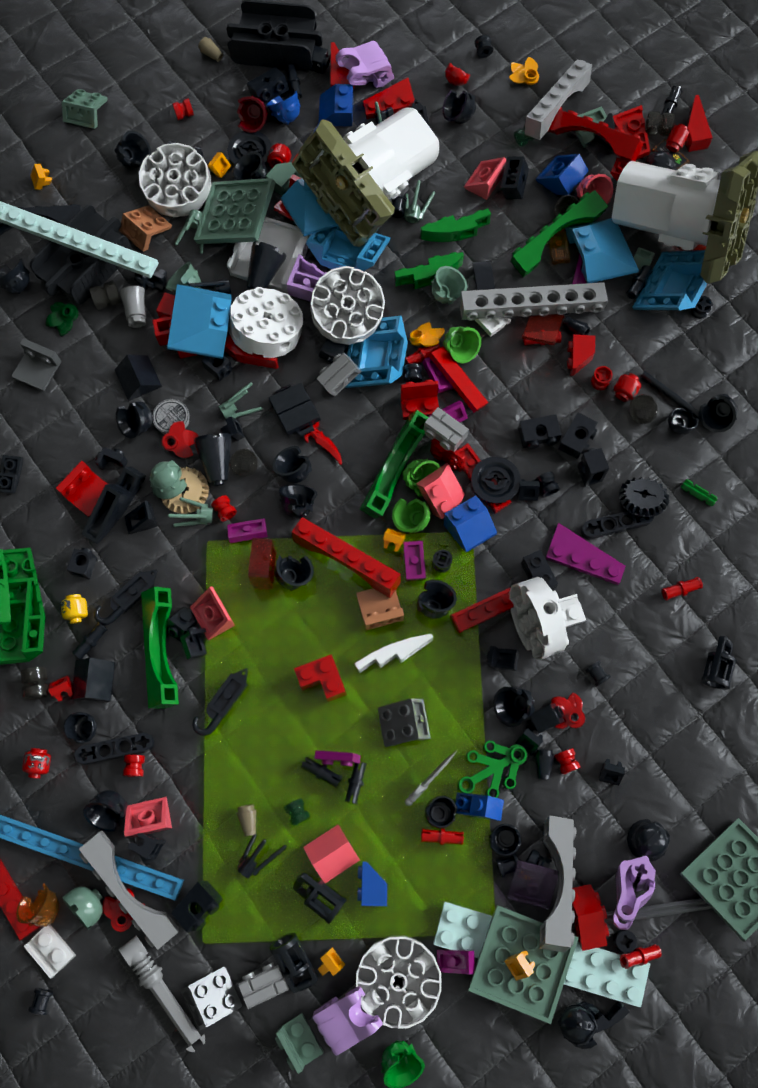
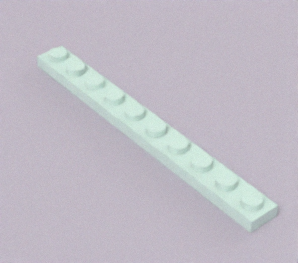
M0 201L1 223L148 278L152 277L159 264L158 260Z

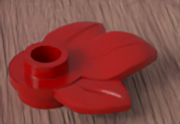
M183 421L175 422L170 426L169 433L163 436L162 446L167 451H173L178 457L188 458L193 456L190 446L194 444V439L199 435L194 431L185 430ZM169 439H174V445L170 446L168 444Z
M572 693L568 700L563 697L551 698V704L555 703L556 706H560L564 713V722L555 726L556 728L564 729L568 726L580 728L585 723V714L582 711L583 702L577 694ZM572 715H578L579 719L577 721H572Z
M127 888V891L135 898L131 889ZM106 896L103 901L104 915L111 919V925L115 931H127L132 925L133 918L129 913L125 914L118 905L120 903L118 899ZM120 917L126 919V922L122 925L117 922Z

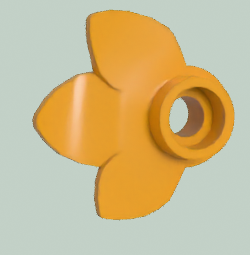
M531 57L527 58L524 65L512 62L511 71L513 74L509 76V79L518 84H536L539 80L538 64Z
M427 322L412 331L409 340L412 345L434 346L439 343V339L443 336L445 330L444 328H432L431 323Z

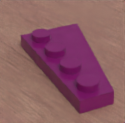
M560 523L557 524L545 558L616 585L620 584L626 567Z

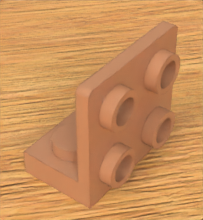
M145 206L123 213L119 231L144 252L149 248L152 235L169 230L172 225L152 207Z
M374 588L357 592L366 630L404 621L403 609L400 607L396 590L391 598Z

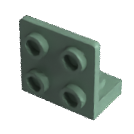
M83 89L75 90L62 101L63 122L95 129L98 127L97 109L107 102V97L102 96L100 93H88Z
M303 1013L282 1025L276 1032L277 1037L275 1040L281 1050L285 1049L288 1055L286 1060L292 1071L296 1069L298 1074L303 1071L305 1065L324 1053Z

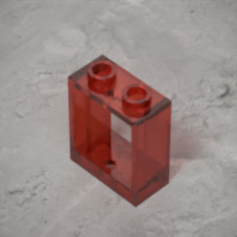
M252 538L248 578L254 588L273 589L277 551L272 539Z

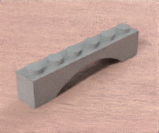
M578 59L572 64L526 116V135L538 140L545 135L565 100L576 91L582 92L590 83L592 64Z
M549 816L544 822L543 843L549 850L555 863L558 891L553 910L540 926L539 949L565 953L574 944V933L571 932V927L575 919V913L572 911V902L575 899L572 881H574L576 874L575 868H573V860L576 856V848L573 847L576 827H574L573 819Z
M100 831L79 848L81 859L86 864H91L94 868L92 872L98 880L102 879L107 886L105 888L112 897L116 896L120 901L118 905L125 914L129 913L131 915L133 925L137 930L142 929L146 935L145 940L151 947L155 946L158 950L179 932V927L167 912L145 906L127 891L116 868L115 846L103 831Z

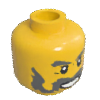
M80 594L65 596L66 599L61 602L63 619L69 620L70 624L81 623L82 619L88 616L86 599L82 598Z

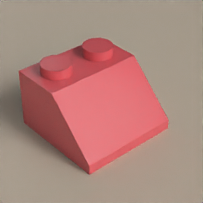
M448 463L416 483L431 512L440 519L444 518V513L460 505L465 496Z

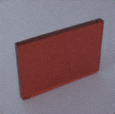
M564 314L530 315L524 334H522V339L554 345Z

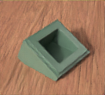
M638 247L634 256L638 269L641 270L643 265L650 266L655 253Z

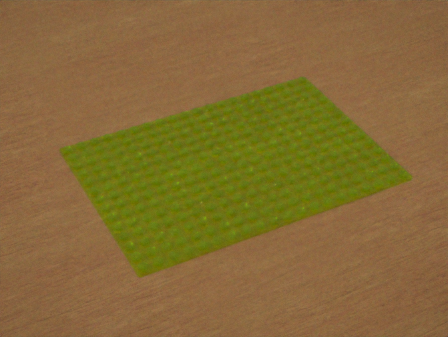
M449 532L406 534L404 542L423 541L426 580L406 581L403 544L395 552V544L393 542L389 543L387 549L384 548V535L336 536L401 574V583L396 589L400 607L403 609L404 621L370 630L365 628L357 592L372 589L373 587L341 563L325 555L305 549L293 542V538L252 539L230 543L229 540L207 542L206 590L213 586L235 626L210 640L206 638L205 728L213 720L207 713V705L231 673L234 674L247 668L248 686L217 728L211 734L206 735L204 739L203 881H208L223 898L219 904V909L214 914H209L205 918L206 924L202 928V940L205 944L270 942L293 932L297 934L299 940L435 936L444 901L493 916L495 899L492 849L490 847V819L456 814L455 821L443 829L445 831H463V845L444 843L443 846L439 845V843L421 842L422 829L440 830V828L431 826L425 818L427 803L436 796H447L453 799L455 803L457 792L462 793L457 787L458 780L461 777H471L487 768L485 764L478 762L470 763L466 760V753L471 750L486 756V752L483 750L485 731L478 625L458 634L450 618V615L477 603L474 548L465 552ZM438 550H447L452 555L451 568L446 573H438L433 568V555ZM279 555L282 559L292 556V558L299 562L306 555L314 568L311 581L292 591L283 588L277 582L274 574ZM440 580L454 589L457 601L446 616L439 619H430L417 610L418 596L423 591H427L424 589L425 581ZM426 634L433 635L432 642L402 663L396 657L382 668L376 662L361 673L355 668L356 662L387 645L411 637ZM332 654L347 695L328 702L321 684L302 691L294 668ZM410 698L423 699L431 739L414 740L385 747L378 707ZM315 750L348 752L361 755L358 770H360L362 762L366 763L367 766L363 777L364 785L360 789L357 805L352 804L353 795L351 796L350 803L344 801L349 786L347 781L348 778H351L354 763L352 767L340 766V762H334V765H327L329 770L342 776L341 782L335 788L322 779H316L315 775L302 769L301 765L303 761L305 762V758L308 756L310 759L321 764V760L314 759ZM457 750L450 762L433 779L420 797L411 806H407L405 804L406 798L448 756ZM474 753L469 755L472 761L475 760L476 756ZM487 778L475 784L474 790L468 794L486 795V789L488 788ZM467 781L462 783L464 789L468 787ZM254 804V809H257V837L248 856L251 857L261 841L266 839V843L254 859L258 863L256 867L283 845H287V848L261 869L256 876L252 874L248 879L239 873L236 868L240 864L238 861L243 856L253 835L244 836L236 813L238 812L237 807ZM336 825H339L360 861L325 883L347 900L332 922L327 924L323 918L304 905L305 899L294 891L293 886L297 877L302 873H306L316 882L322 880L303 847ZM362 862H368L388 884L387 906H361V901H357L358 888H362V879H358V866H362ZM305 882L302 885L306 891L310 887ZM321 895L317 897L329 909H334L335 906Z

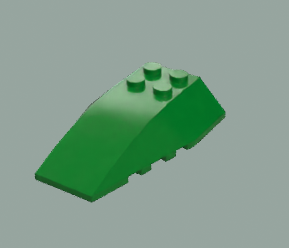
M31 548L3 550L8 576L11 623L0 624V665L30 662L43 653L45 612Z

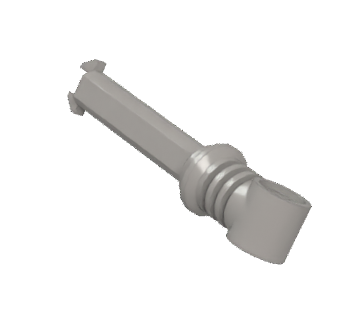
M136 935L118 950L130 967L134 966L132 970L137 971L135 975H140L138 978L140 980L139 986L143 985L145 989L151 990L188 1044L186 1050L195 1052L192 1044L198 1039L205 1044V1035L201 1036L162 980L163 973L161 970L163 968L156 964L153 965L154 960H149L151 956L147 957L148 951Z

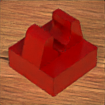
M68 675L49 684L48 690L51 696H54L58 701H62L61 692L63 691L67 692L69 697L73 694L72 681Z

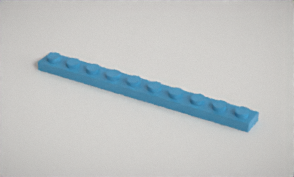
M0 814V838L82 868L94 870L91 864H86L79 855L81 853L79 848L84 844ZM115 855L116 868L122 882L177 901L184 882L183 879Z

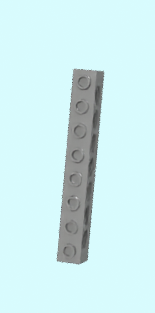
M604 282L461 291L459 300L462 320L470 321L483 318L546 316L548 314L563 315L566 313L581 314L583 312L598 313L604 311L608 302Z

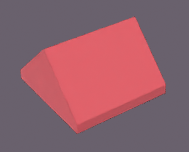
M506 158L481 161L464 188L487 200L503 177Z
M213 586L209 587L190 606L200 627L206 629L204 634L208 640L235 626Z
M167 797L127 805L124 828L125 837L133 838L137 837L138 833L150 834L172 829Z
M336 825L303 847L313 867L325 883L360 861L339 825Z

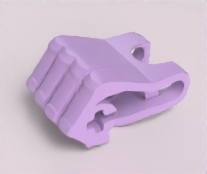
M370 41L354 48H343L336 55L335 60L338 65L350 70L347 80L351 85H366L368 82H373V85L378 88L384 87L394 79L391 64L375 41Z
M647 856L628 861L624 860L616 872L617 905L613 915V924L620 930H628L631 927L638 910L648 902L654 892L656 870L651 865ZM636 876L640 878L635 891L644 890L646 892L638 898H636L633 889V884L636 879ZM618 918L621 919L622 921L627 922V923H626V924L620 923L619 920H618Z
M360 986L351 989L345 997L340 999L337 997L332 998L313 1013L312 1018L317 1024L319 1032L324 1037L326 1044L331 1047L335 1056L371 1036L383 1025L378 1015L371 1016L361 1009V997L365 996V993Z

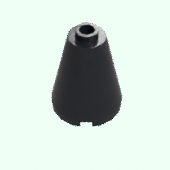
M256 241L253 242L247 278V288L249 290L257 287H268L286 259L284 252L281 255L278 253L279 249L264 242L256 245Z
M219 433V436L207 434L196 437L194 445L209 483H213V486L225 485L224 482L228 481L231 434Z

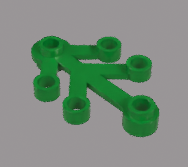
M489 740L484 742L483 750L487 753L497 752L506 757L497 760L478 754L475 750L468 751L466 753V760L468 762H478L488 765V767L471 777H461L457 783L460 792L471 793L475 788V784L493 774L491 785L486 789V796H490V790L494 789V797L498 798V789L503 769L509 764L508 777L504 778L503 786L506 789L515 788L518 767L527 759L526 749L518 744L507 748ZM488 743H491L493 746L490 751L487 749ZM515 751L519 752V758L517 759L513 755ZM471 753H474L476 756L473 761L469 757ZM508 779L512 780L511 787L507 786ZM464 781L468 782V787L466 789L462 787V783Z

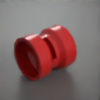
M188 98L184 99L181 103H172L177 120H182L185 116H194Z
M606 366L596 368L591 379L593 388L605 390L609 386L613 375L610 368Z
M227 495L218 497L211 504L214 511H218V517L222 522L231 519L237 513L235 507L231 506Z
M573 748L554 755L556 761L561 764L560 771L562 775L581 768L579 762L575 760Z
M124 755L126 767L123 769V776L143 777L144 770L142 769V764L145 762V756Z

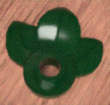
M56 302L50 306L52 313L47 316L45 324L48 327H58L59 335L64 336L72 329L73 321L78 318L79 313L73 304L65 305L62 302Z

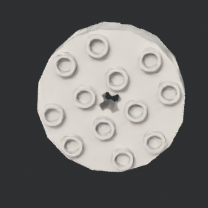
M180 143L164 144L158 147L150 156L147 155L139 170L140 187L149 205L160 214L170 217L188 216L191 210H199L206 202L212 185L211 175L204 158L191 146Z
M343 266L331 269L320 277L312 292L310 312L314 325L323 336L335 343L350 345L364 341L376 331L383 317L385 299L381 286L372 275L360 269H354V267Z
M257 287L247 290L236 297L230 309L229 334L239 348L251 355L253 353L263 355L264 358L283 356L295 349L301 336L303 313L298 304L288 294L275 289Z
M540 577L512 585L509 591V599L514 605V608H511V614L517 633L526 650H532V656L536 660H542L551 655L564 652L566 646L569 645L565 626L567 616L565 611L560 608L557 592L552 591L544 579Z
M388 936L375 942L363 955L356 973V987L360 986L365 993V996L361 997V1006L367 1014L371 1016L378 1015L383 1025L390 1028H410L423 1022L436 1008L441 993V971L433 953L422 942L408 936ZM395 976H398L399 978H404L402 980V986H400L399 984H393L395 982Z

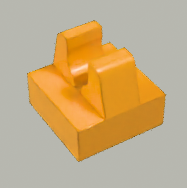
M217 152L207 166L218 178H222L231 167V164L222 152Z
M34 164L30 175L35 189H42L43 186L50 185L52 178L48 177L49 170L42 168L41 164Z
M388 528L383 537L384 548L387 549L389 543L393 542L395 544L394 551L397 552L405 540L406 533Z
M333 947L320 958L323 964L318 968V971L322 976L328 971L334 976L345 966V963Z
M527 951L512 955L504 961L516 981L527 978L534 972L532 970L535 966L534 961L528 963L525 958L528 955Z

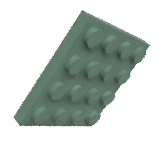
M274 179L212 182L194 241L197 244L258 242L276 182Z
M738 818L680 875L744 942L758 928V837Z
M496 905L468 991L551 1024L579 937L574 936L573 946L565 953L539 949L540 926L543 923ZM527 951L528 955L525 958L528 963L534 961L535 966L532 969L534 972L529 977L516 981L504 961L512 955Z

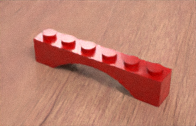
M562 107L558 110L547 131L555 135L569 131L594 133L605 139L612 146L618 158L628 162H636L644 144L640 136L635 133L628 135L621 128H609V125L602 121H599V123L593 122V119L588 116L579 117L572 110H568V112L563 111Z
M303 517L291 532L293 542L309 551L325 555L341 563L359 575L375 590L391 598L401 583L400 573Z

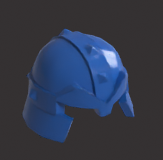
M297 91L285 100L277 96L266 104L272 112L271 115L287 125L293 122L300 113L301 105Z

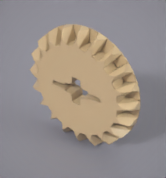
M186 466L181 468L182 475L179 480L184 479L189 491H185L184 496L181 493L172 499H162V502L169 510L179 514L192 513L200 508L180 501V497L204 504L209 494V485L205 476L195 468L192 469Z

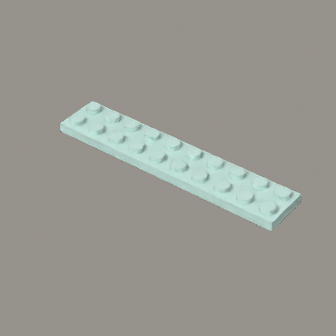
M444 901L433 945L449 950L474 951V957L478 958L492 915ZM577 941L564 985L641 1008L650 963L642 966L635 965L625 969L620 964L619 958L621 954L601 948L582 951Z

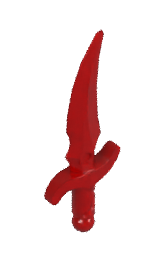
M316 422L313 425L314 431L305 435V442L308 443L309 436H313L316 443L325 448L342 465L341 455L337 447L328 437L324 436L322 431L318 430L319 422Z

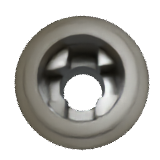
M204 37L199 42L198 48L201 53L217 62L223 58V53L211 38Z
M254 804L237 807L238 812L236 814L244 836L255 835L257 809H254Z

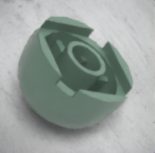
M80 886L72 889L62 897L67 907L77 916L87 930L100 919L103 912L100 900L103 897L96 889L91 891L87 887Z

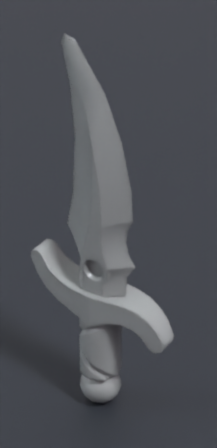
M457 750L448 756L406 798L405 804L407 806H411L420 797L433 779L450 762Z

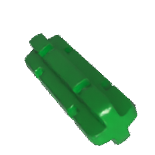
M688 479L681 485L683 490L686 492L690 491L691 495L701 501L705 500V503L709 506H713L718 499L717 496L712 493L711 495L708 494L707 490L697 484L693 485V482Z

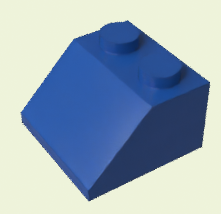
M335 84L320 95L318 124L324 119L330 121L333 126H352L353 85Z
M580 154L555 156L538 175L536 181L556 195H568L584 179L589 170Z
M476 495L444 513L445 528L465 552L497 535L488 509Z

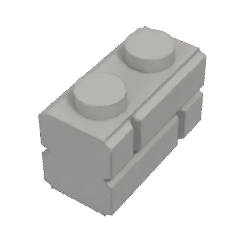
M342 353L333 358V363L329 367H324L319 372L320 375L317 379L331 395L336 396L362 371L348 355Z
M439 407L436 408L424 423L425 434L430 439H437L445 450H452L453 452L467 438L469 432L467 427Z
M272 962L262 967L263 972L255 975L253 971L242 977L243 981L238 985L248 1009L289 990L288 983L278 965L275 966Z

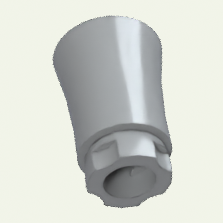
M140 286L122 288L119 293L123 301L128 326L132 328L145 326V289Z

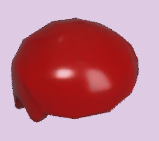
M449 63L445 69V77L450 84L459 87L468 82L470 74L465 73L460 68H456L452 63Z

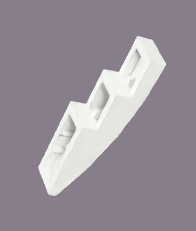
M426 634L411 637L387 645L356 662L355 668L361 673L375 662L382 668L396 657L402 663L432 642L433 635Z

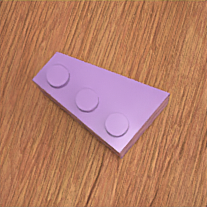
M298 254L287 282L288 295L311 302L312 292L318 280L327 272L324 273L315 264L309 263L303 256Z

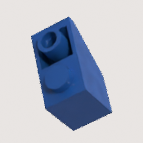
M457 792L455 802L457 806L456 814L501 821L504 800L486 795Z
M362 862V866H358V879H362V888H358L357 901H361V906H387L388 884L368 862Z

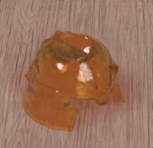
M45 883L43 884L44 890H38V896L34 903L30 902L31 898L22 896L16 911V918L19 923L29 924V926L47 927L54 922L58 915L60 904L55 892L49 890Z

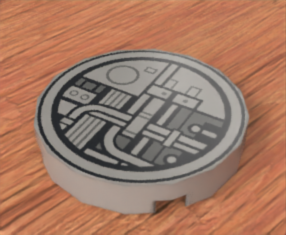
M175 399L164 400L159 403L152 415L154 425L163 434L169 433L170 426L179 421L184 422L186 429L190 418L185 404Z

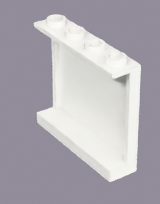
M265 217L256 245L264 242L279 249L278 253L281 255L283 252L286 254L284 263L268 287L288 293V279L298 254L305 258L309 249L306 241L311 235L303 236L298 226ZM253 242L235 243L232 258L230 257L227 262L230 276L247 281Z

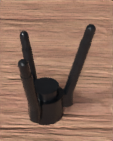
M228 279L217 282L188 284L190 287L215 286L216 292L231 293Z
M255 834L249 841L243 856L238 861L240 864L236 869L248 879L252 874L256 876L261 869L287 848V845H283L256 867L258 863L254 859L263 848L266 839L261 841L250 857L248 854L257 837V834Z

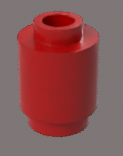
M683 124L674 125L666 140L667 144L665 147L676 153L679 149H682L690 133L687 130L688 127Z

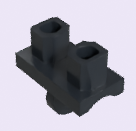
M159 269L157 272L154 271L151 278L135 273L134 280L140 283V287H143L145 290L150 287L163 292L165 289V281L167 279V272L165 270Z

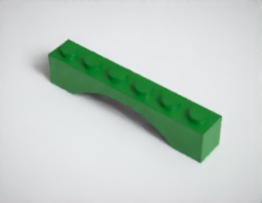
M596 190L590 194L589 192L585 193L580 198L581 201L578 204L573 203L570 205L563 216L559 214L553 220V224L544 226L539 231L540 234L537 237L532 236L526 241L527 245L523 248L518 247L512 253L513 256L510 262L523 277L538 266L545 245L556 233L572 225L592 223L606 211L608 205Z
M418 410L409 414L360 507L361 511L375 519L383 516L404 466L425 435L424 423L429 418Z
M152 587L141 592L148 708L166 709L179 704L178 686L169 669L166 654V630L172 609L171 588Z

